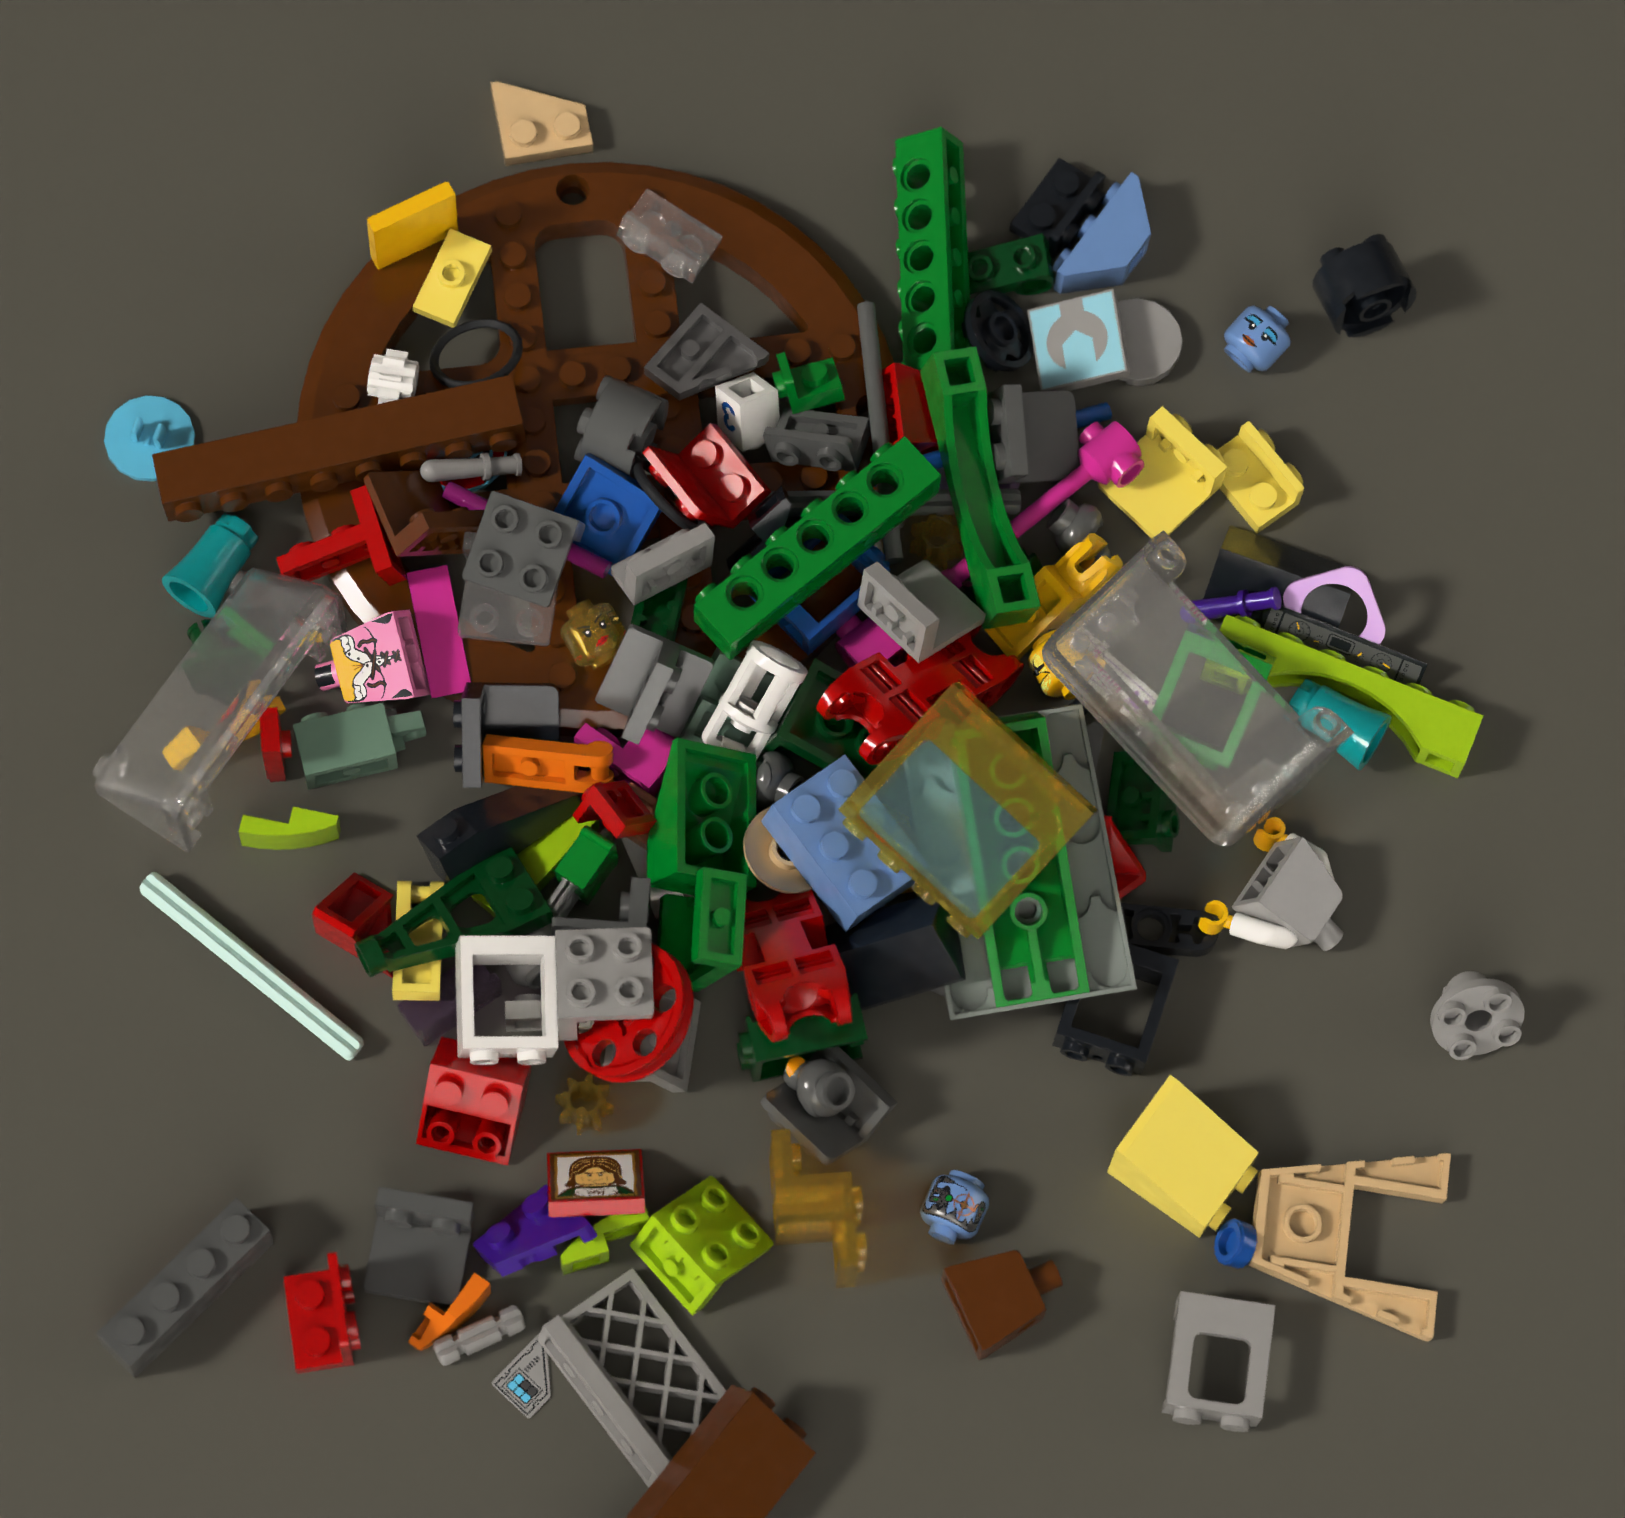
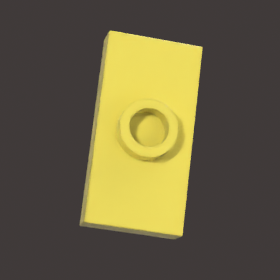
M450 229L414 302V312L454 328L492 252L491 245Z

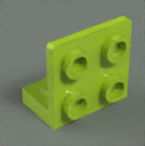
M709 1176L652 1214L629 1246L693 1316L707 1305L726 1280L768 1252L774 1245V1242L714 1176Z

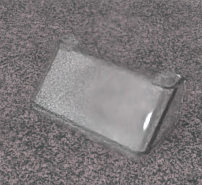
M1163 530L1147 542L1051 635L1043 646L1042 656L1052 673L1193 824L1213 843L1220 846H1231L1240 841L1306 787L1354 732L1335 712L1325 707H1313L1301 716L1297 714L1174 583L1185 570L1186 559L1180 547Z
M257 567L251 568L248 572L244 570L238 572L228 588V593L230 594L115 751L112 754L109 752L105 753L96 764L93 776L97 778L95 782L97 794L189 853L202 836L201 832L195 828L201 822L203 814L209 817L213 811L208 794L210 785L305 655L308 654L321 663L326 656L324 647L330 648V640L348 632L342 597L327 586Z

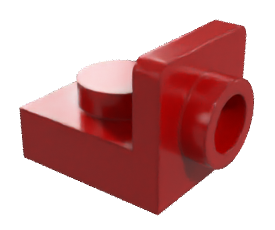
M626 780L593 784L583 793L581 797L582 802L573 813V817L578 823L601 819L604 827L616 839L647 834L657 821Z

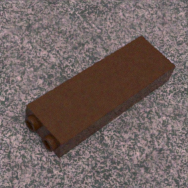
M731 1385L625 1518H765L816 1452L803 1441L807 1434L799 1425L787 1417L781 1420L772 1411L776 1404L768 1395L756 1387H752L748 1391Z

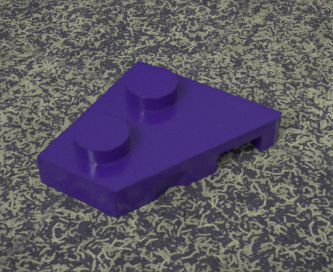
M545 1184L537 1192L529 1195L521 1205L500 1222L492 1225L472 1245L479 1256L504 1277L523 1269L529 1263L543 1261L557 1255V1248L555 1246L577 1236H580L582 1241L586 1243L598 1235L590 1222L583 1216L549 1217L548 1186Z

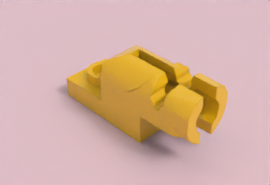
M1089 533L1081 542L1075 544L1055 565L1044 566L1034 576L1041 607L1027 622L984 629L1006 656L1015 655L1020 660L1032 648L1033 643L1039 637L1046 634L1049 630L1058 629L1123 567V561L1118 555H1114L1111 559L1107 556H1101L1085 572L1079 565L1082 561L1093 559L1108 544L1102 537L1095 533Z

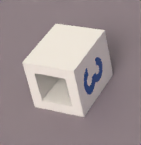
M754 372L715 386L717 422L720 429L733 445L742 452L761 447L765 443L763 434L766 427L776 428L780 419L778 390Z

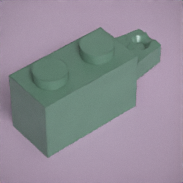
M372 702L355 703L347 707L345 712L328 715L325 712L312 713L303 717L301 722L292 724L308 790L397 769L396 752L406 749L404 742L424 737L427 734L421 710L397 714L396 708L385 709L383 703L373 705Z

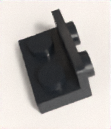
M1059 158L1013 219L1009 231L1021 239L1043 233L1048 239L1050 257L1054 259L1063 246L1070 248L1074 244L1082 227L1079 224L1087 213L1095 215L1101 207L1106 195L1102 191L1106 175L1097 171L1093 178Z

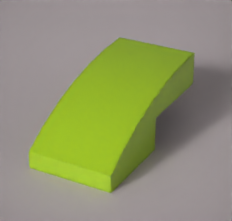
M293 806L289 824L243 814L238 832L242 846L258 849L285 850L307 848L337 840L340 836L341 827L338 815Z
M646 1206L645 1213L609 1215L597 1222L592 1227L598 1236L589 1242L584 1243L580 1236L575 1239L560 1255L563 1275L609 1262L607 1242L639 1233L649 1220Z

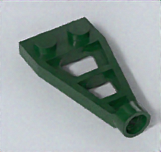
M511 847L459 874L379 934L354 943L364 970L371 978L386 970L392 972L455 956V948L460 936H526L551 924L553 912ZM471 895H483L495 913V918L489 923L470 928L457 926L451 916L452 910ZM431 919H438L448 934L441 940L418 946L414 945L409 937L412 931Z

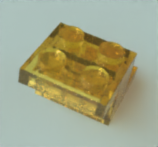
M790 1129L771 1130L768 1156L775 1246L832 1242L836 1288L855 1287L857 1274L865 1272V1262H867L865 1233H856V1226H861V1215H863L862 1187L853 1186L852 1172L800 1175V1172H802L800 1143H791Z

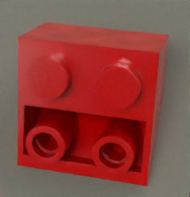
M442 1036L429 1067L416 1144L508 1166L526 1100L532 1065L518 1064L517 1058H499V1062L493 1065L470 1064V1058H458L457 1040Z

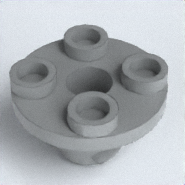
M1466 971L1454 976L1447 986L1443 988L1442 996L1432 1009L1430 1025L1435 1040L1441 1047L1449 1051L1452 1058L1466 1060L1473 1055L1489 1053L1502 1046H1511L1518 1042L1522 1036L1520 1028L1524 1021L1525 1011L1520 995L1511 985L1500 980L1487 979L1479 972Z

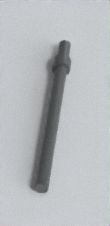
M862 302L857 305L874 454L882 445L890 442L875 303ZM888 483L876 484L877 493L888 495L895 491V488ZM904 521L882 538L885 561L890 564L903 561L900 528L904 526Z

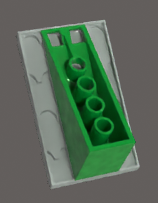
M1081 703L935 727L928 742L902 756L919 852L930 865L924 873L927 894L945 888L950 889L952 892L966 980L944 986L950 1020L1137 989Z

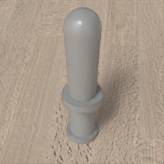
M481 453L479 458L431 459L421 465L420 474L428 482L481 477L483 481H489L491 476L514 474L515 476H521L522 459L519 453L503 457H490L488 453Z

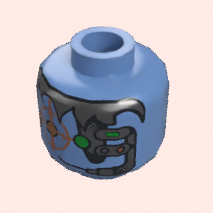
M951 1170L948 1175H939L934 1178L920 1208L922 1220L930 1226L928 1234L947 1244H954L956 1239L968 1240L974 1237L990 1204L988 1195L983 1191L985 1185L976 1177L958 1170Z

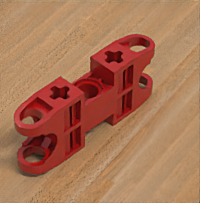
M981 624L920 663L914 660L906 651L901 659L904 663L896 667L880 652L848 668L824 692L816 706V710L825 720L835 718L837 721L851 719L866 727L870 735L860 746L859 755L868 764L876 765L897 759L928 742L941 716L938 711L948 707L964 722L991 707L1015 683L1024 668V664L1015 655H989L979 650L972 642V639L981 629Z
M812 890L798 894L780 892L776 897L761 902L746 899L742 966L736 970L737 972L744 971L749 1003L760 1029L771 1042L788 1039L792 1024L805 1016H823L829 1019L831 1023L837 1022L839 1026L853 1022L846 969L836 945H827L823 915Z

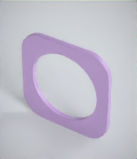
M1353 566L1340 567L1296 580L1286 588L1283 595L1284 606L1298 613H1301L1302 604L1306 596L1319 586L1340 584L1351 588L1362 598L1367 609V624L1359 637L1377 644L1382 642L1386 632L1385 623L1370 581L1361 569Z

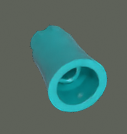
M223 513L214 525L208 527L185 557L163 576L162 584L164 588L185 608L203 617H214L236 575L251 556L250 551L258 542V535L254 533L251 526L237 516Z
M1306 678L1298 687L1285 712L1287 719L1299 724L1301 730L1317 738L1340 754L1358 771L1362 770L1373 756L1392 719L1390 714L1367 707L1326 685L1320 686L1309 678Z

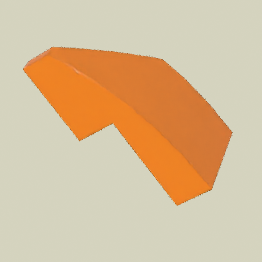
M474 1273L446 1313L433 1303H430L423 1313L426 1316L425 1319L411 1335L408 1344L418 1351H422L431 1347L435 1340L455 1332L491 1295L490 1283Z

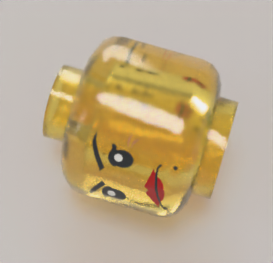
M587 599L567 610L566 614L569 620L562 625L560 635L575 662L582 667L591 666L594 671L612 663L626 633V629L614 608L609 603L593 605L591 600Z

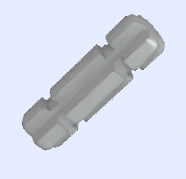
M511 1305L498 1311L499 1316L495 1318L489 1315L456 1330L457 1335L453 1337L448 1334L433 1342V1349L439 1362L443 1366H447L460 1360V1355L463 1353L469 1356L501 1341L502 1336L505 1334L510 1337L523 1331L526 1327L520 1309L516 1305Z

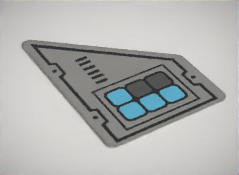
M539 1334L492 1381V1385L527 1418H531L551 1397L548 1355L537 1340Z

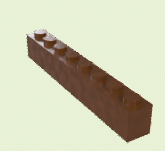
M507 375L152 454L161 501L168 522L175 520L191 522L201 518L206 513L220 510L236 512L255 502L264 500L281 502L300 492L309 490L326 492L336 488L341 483L354 480L364 482L363 478L369 472L420 470L421 465L425 461L431 459L470 458L473 454L489 450L494 452L509 451L518 444L525 443L526 437L512 375Z

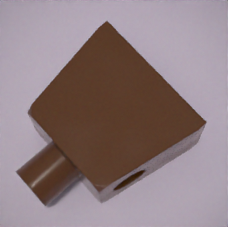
M1018 1250L951 1265L944 1268L941 1277L942 1283L979 1360L986 1358L1040 1322L1046 1313V1307L1041 1295L1063 1286L1060 1273L1052 1260L1028 1269Z

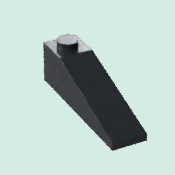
M578 766V769L582 771L591 770L589 767ZM515 786L452 810L418 834L417 838L435 873L445 883H448L459 874L512 847L517 855L571 817L581 804L583 793Z

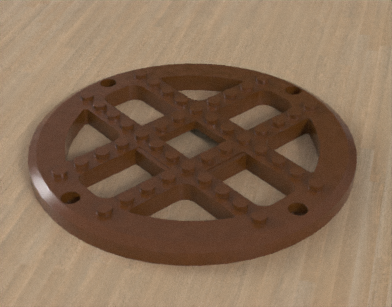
M616 162L569 163L531 169L492 180L456 196L458 232L485 242L492 247V252L487 262L491 266L497 320L505 322L516 329L523 344L521 359L515 369L508 375H512L526 442L520 443L515 448L507 451V456H513L514 453L521 455L522 475H506L507 489L494 491L554 512L569 483H562L553 407L597 402V391L606 375L618 378L668 400L669 408L663 431L657 429L653 443L658 444L656 448L679 454L702 431L698 399L716 397L715 386L679 401L644 375V366L680 327L670 251L671 243L706 256L748 280L770 298L801 332L750 338L769 352V360L765 365L730 380L754 372L776 388L772 372L780 371L776 354L785 352L790 369L833 357L845 397L843 401L832 403L833 413L860 416L868 411L857 305L865 302V300L847 275L819 245L791 222L758 201L724 185L688 173L650 165ZM577 193L585 199L582 203L576 205H568L561 201L566 194ZM605 235L616 239L624 252L635 342L547 351L536 264L538 249L544 243L555 239ZM445 239L380 270L376 268L372 259L363 267L342 294L319 336L303 383L297 422L378 404L379 398L369 396L367 392L372 358H374V354L386 356L387 349L394 350L402 335L419 315L413 310L414 302ZM877 323L883 370L894 363L887 341ZM498 330L500 349L496 357L490 362L474 366L444 368L441 371L447 377L459 381H474L488 377L508 363L514 349L513 342L505 332ZM431 370L419 371L415 396L449 389L450 387L441 384L433 376ZM871 435L858 467V473L871 463L870 458L873 455ZM779 462L750 464L771 491H776L781 486L786 491L836 490L837 483L850 472L844 470L828 471L821 467L797 464L787 466ZM651 474L647 475L657 491L679 513L686 517L675 504V500L678 497L668 487H664L656 481ZM354 480L341 483L336 488L326 492H315L313 490L300 492L304 517L312 542L331 536V532L340 526L360 524L350 491L364 486V482ZM491 491L474 493L488 500ZM448 501L452 510L460 508V506ZM661 512L647 539L659 538V541L683 528ZM748 515L742 521L748 520ZM846 516L852 523L861 519L860 516ZM707 523L710 530L717 526L716 524L711 526ZM880 539L873 546L877 547L884 554L883 539ZM821 541L811 550L819 551L825 548L826 544ZM371 558L327 575L332 588L359 626L385 613L410 609L424 664L407 573L411 571L403 562L402 565L407 580L389 586L375 573ZM566 560L550 607L545 608L529 602L535 648L531 652L522 650L487 634L458 616L471 682L555 684L559 689L560 736L574 737L584 723H587L595 730L604 728L616 738H622L628 716L595 701L598 690L613 660H597L589 656L583 649L580 640L577 639L580 637V632L574 635L578 631L579 620L571 562ZM849 564L800 605L819 623L861 586L863 575L852 564ZM711 566L688 577L686 595L675 641L710 658L717 646L694 622V604L696 603L695 598L700 591L713 583ZM777 623L756 639V641L767 643L782 650L805 667L834 640L837 634L836 632L832 634L809 655ZM748 647L736 656L744 659ZM463 692L442 697L454 702V700H461Z

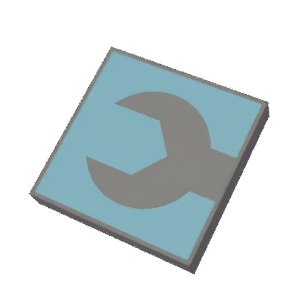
M1114 289L1027 310L1041 391H1072L1131 376L1118 298Z

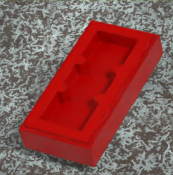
M278 707L261 708V711H259L261 752L267 780L269 779L270 782L286 781L285 758H292L291 731L282 730Z

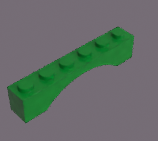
M977 347L932 353L920 370L977 606L986 615L982 624L983 630L1025 623L1041 605L1030 562L1022 551L1013 532L998 485L989 434L987 388Z

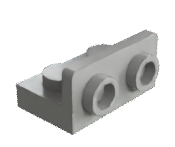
M706 523L691 530L682 529L612 565L611 574L632 604L636 605L712 566L715 535Z

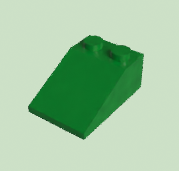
M676 738L672 741L654 812V818L657 821L650 829L647 840V878H651V887L694 895L696 871L702 867H709L747 874L746 892L756 888V877L749 869L743 851L745 832L756 816V754L682 738Z

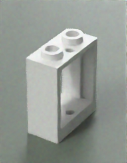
M460 936L455 948L458 1058H470V1064L473 1065L497 1064L499 1058H517L518 1064L522 1065L546 1063V1058L553 1057L558 1049L555 936ZM473 965H540L542 1036L474 1035Z

